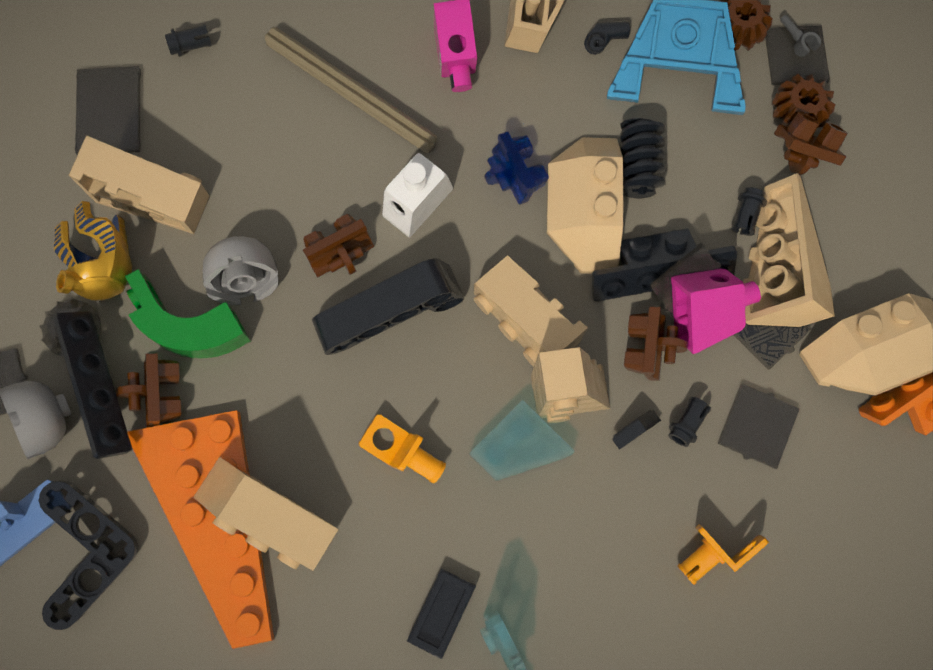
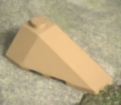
M796 173L764 187L767 204L761 208L756 225L759 228L756 246L751 248L749 259L752 261L749 278L743 281V283L755 282L761 293L759 302L745 306L746 324L802 327L835 316L830 281L802 179Z

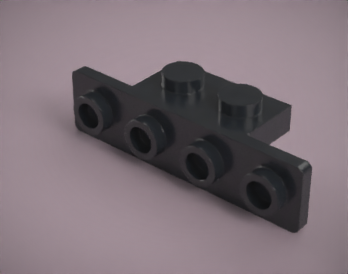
M688 228L625 239L621 241L620 258L623 265L592 272V296L594 301L598 302L672 288L671 277L715 269H726L734 275L738 252L735 246L699 251Z
M89 311L57 313L53 320L93 457L100 459L129 453L132 450V445L92 313Z

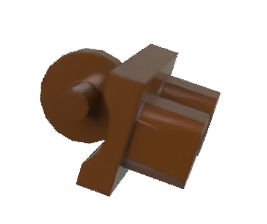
M798 112L789 127L779 124L774 132L777 137L785 139L788 150L784 153V159L789 161L790 171L799 175L805 174L810 168H817L819 159L841 166L847 156L839 149L848 133L841 126L826 122L818 137L814 136L813 134L820 123L812 116L802 112Z
M346 214L336 219V222L333 224L337 232L325 238L321 231H314L304 236L303 240L306 248L303 249V252L317 278L329 271L333 273L344 266L349 275L357 272L352 262L363 257L364 252L374 248L362 219L356 221L350 214Z
M649 307V313L629 315L628 334L630 337L646 338L645 349H626L624 367L628 371L644 374L648 380L660 381L663 351H665L664 363L675 364L676 353L686 352L688 348V342L678 338L679 327L667 326V336L664 337L666 316L661 314V307Z
M158 353L145 354L144 385H140L138 372L127 373L128 385L120 386L116 389L117 397L128 399L129 411L141 410L140 398L145 397L146 428L158 426L160 421L180 418V396L159 397V385L179 383V362L158 360Z

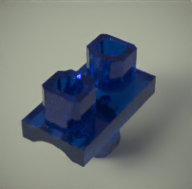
M507 131L499 134L497 137L499 142L491 151L493 156L487 160L491 169L486 172L484 178L488 185L499 183L502 191L511 189L520 205L528 202L533 192L545 186L549 176L541 164L527 168L524 160L530 158L533 154V145L528 136L523 135L512 138Z

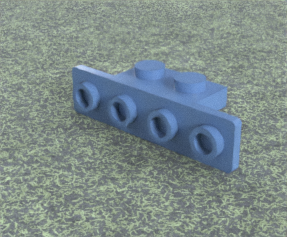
M44 481L18 503L0 501V566L56 523L43 512L38 501L43 487L53 481ZM52 491L51 494L55 498L51 503L53 507L64 505L69 510L72 509V506L64 499L65 496L61 491Z

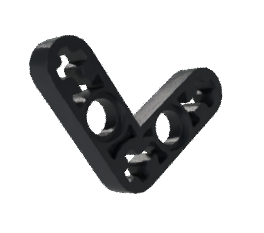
M60 480L51 482L43 487L38 500L40 508L91 553L50 596L43 606V621L54 630L67 629L76 623L134 560L138 553V543L133 534L73 483ZM65 489L68 492L64 498L66 502L72 507L77 506L81 502L84 504V507L74 512L70 520H67L65 515L72 511L64 505L53 507L51 504L55 499L51 494L53 490L59 492ZM87 512L95 514L100 521V527L93 535H86L79 529V519ZM108 527H110L114 532L107 537L115 543L124 540L127 543L124 550L128 555L126 558L122 555L113 558L110 555L113 547L107 541L101 542L99 546L94 541L102 537ZM89 568L97 570L102 577L100 587L93 591L85 589L80 581L83 571ZM71 586L74 592L68 591L67 588ZM74 593L87 600L84 604L80 598L69 608L68 612L72 616L71 618L64 616L58 619L55 616L58 608L54 604H63Z

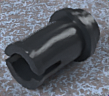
M206 24L176 32L173 28L170 29L171 33L165 34L171 55L178 54L181 57L182 52L212 46L209 36L200 39L194 38L195 36L208 33Z
M747 187L743 193L738 195L740 205L731 228L734 232L737 233L741 229V235L752 236L755 234L761 208L767 204L764 191L758 188Z
M690 397L676 423L672 422L669 425V438L684 447H688L690 443H695L697 440L696 433L707 414L710 413L711 407L707 406L705 401L697 397Z

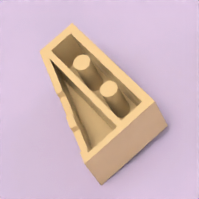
M510 0L504 47L538 53L565 0Z
M87 135L68 175L96 203L192 234L197 229L210 197L199 178L188 173L178 174L159 164L149 162Z
M507 255L474 283V294L476 297L473 299L477 306L486 315L492 313L499 320L500 324L498 327L500 331L511 342L516 339L525 349L523 352L524 357L533 367L540 352L576 348L588 327L580 320L573 325L560 313L564 308L563 305L556 298L549 301L538 289L539 283Z
M577 347L540 352L531 373L537 419L547 418V423H559L570 420L569 416L573 414L610 409L603 365H597L595 359L590 360V355L583 349Z
M221 457L218 458L194 495V498L216 517L212 522L214 525L231 535H234L237 529L248 535L245 540L247 543L264 553L271 547L280 552L277 559L296 570L302 564L314 571L339 530L323 518L283 494L276 492L253 476L247 475Z

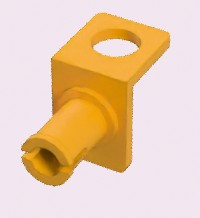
M380 414L374 417L358 443L362 449L392 468L404 471L407 466L433 484L441 477L446 467L445 462L438 460L419 447L423 437L408 433ZM380 428H387L393 434V443L386 450H379L373 444V435Z
M699 524L695 528L703 536L704 539L701 541L704 544L677 566L691 583L695 585L699 579L719 562L722 564L726 562L736 572L763 549L769 541L762 535H758L735 556L730 558Z

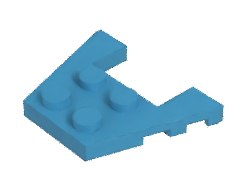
M653 0L608 90L607 99L638 103L643 67L716 75L712 112L743 115L746 106L741 91V78L736 63L735 44L727 2L710 0Z

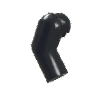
M629 21L597 23L585 37L584 46L587 52L594 55L600 54L611 40L628 39L630 35Z

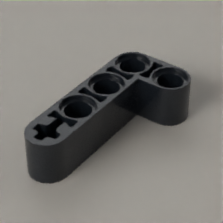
M433 258L420 262L317 314L312 318V322L324 353L332 355L345 351L428 309L434 312H441L453 308L463 302L464 297L450 265L440 259Z

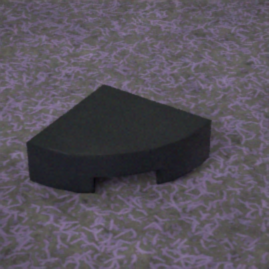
M649 410L613 435L614 438L612 440L620 450L659 423L661 419L654 410Z

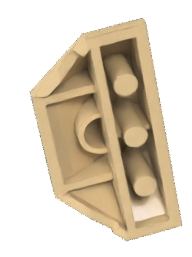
M582 137L548 163L547 235L574 263V266L580 273L592 274L595 270L619 266L623 232V156L617 138Z
M908 293L845 318L800 351L799 355L818 385L828 387L833 385L845 390L870 395H878L933 372V301L929 298Z

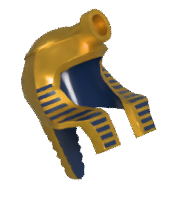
M81 201L74 209L75 228L80 234L93 237L98 242L101 253L98 258H95L75 248L69 239L68 221H61L54 228V252L69 268L59 272L56 289L59 293L65 294L74 291L76 294L90 300L109 299L124 291L128 283L125 276L132 273L125 222L118 215L114 216L112 222L108 218H94L91 214L90 202Z

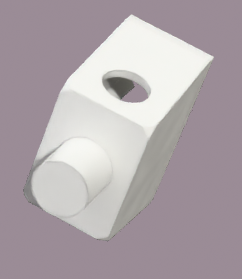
M416 154L386 187L383 200V217L410 238L453 190L447 174L422 154ZM402 207L405 213L401 212L399 208Z

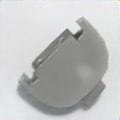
M232 236L223 239L210 248L203 260V285L206 287V294L209 298L219 303L227 302L229 305H241L240 298L254 295L253 302L260 301L272 294L278 286V269L274 256L267 246L257 239L245 236Z
M22 381L0 388L1 399L27 459L46 453L63 439L66 432L64 417L71 415L63 394L55 396L49 386L38 381Z

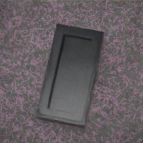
M441 568L407 642L442 659L476 585Z

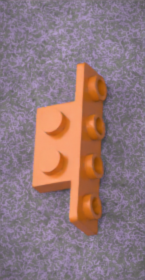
M933 372L881 394L874 395L870 401L858 409L861 417L881 426H886L907 411L915 431L925 436L933 431Z

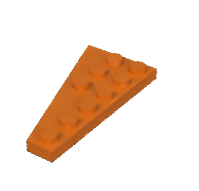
M238 410L127 431L132 448L232 649L274 640L261 551L247 543L245 540L248 535L237 529L235 534L231 535L214 525L212 522L216 517L194 498V495L219 457L250 476L240 412Z

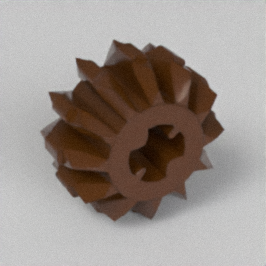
M762 0L719 1L727 2L735 44L734 51L738 50L741 45L749 51L754 47L755 43L760 44V42L764 41L767 31L772 25L773 18L769 16L771 5H761Z
M813 73L805 79L797 74L790 81L786 80L778 88V93L772 99L771 104L776 107L773 112V118L783 119L781 125L788 127L798 112H802L815 118L820 123L818 126L820 129L829 121V117L835 109L836 104L831 102L834 91L824 90L826 80L819 83L814 82Z

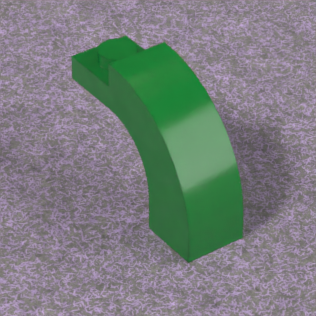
M139 269L125 276L131 287L126 292L137 309L130 313L129 317L144 335L165 350L183 357L213 358L230 353L251 342L235 311L227 302L196 317H177L167 312L150 279Z

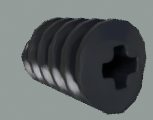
M643 118L625 120L620 123L622 129L620 133L622 142L620 149L623 156V195L636 199L654 196L656 194L655 189L666 185L665 178L656 176L666 171L665 165L658 162L666 158L665 151L658 149L665 145V138L660 136L665 132V125L661 122Z

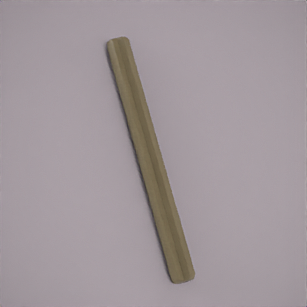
M272 27L265 35L264 39L267 46L423 152L430 153L437 144L436 134L279 28Z

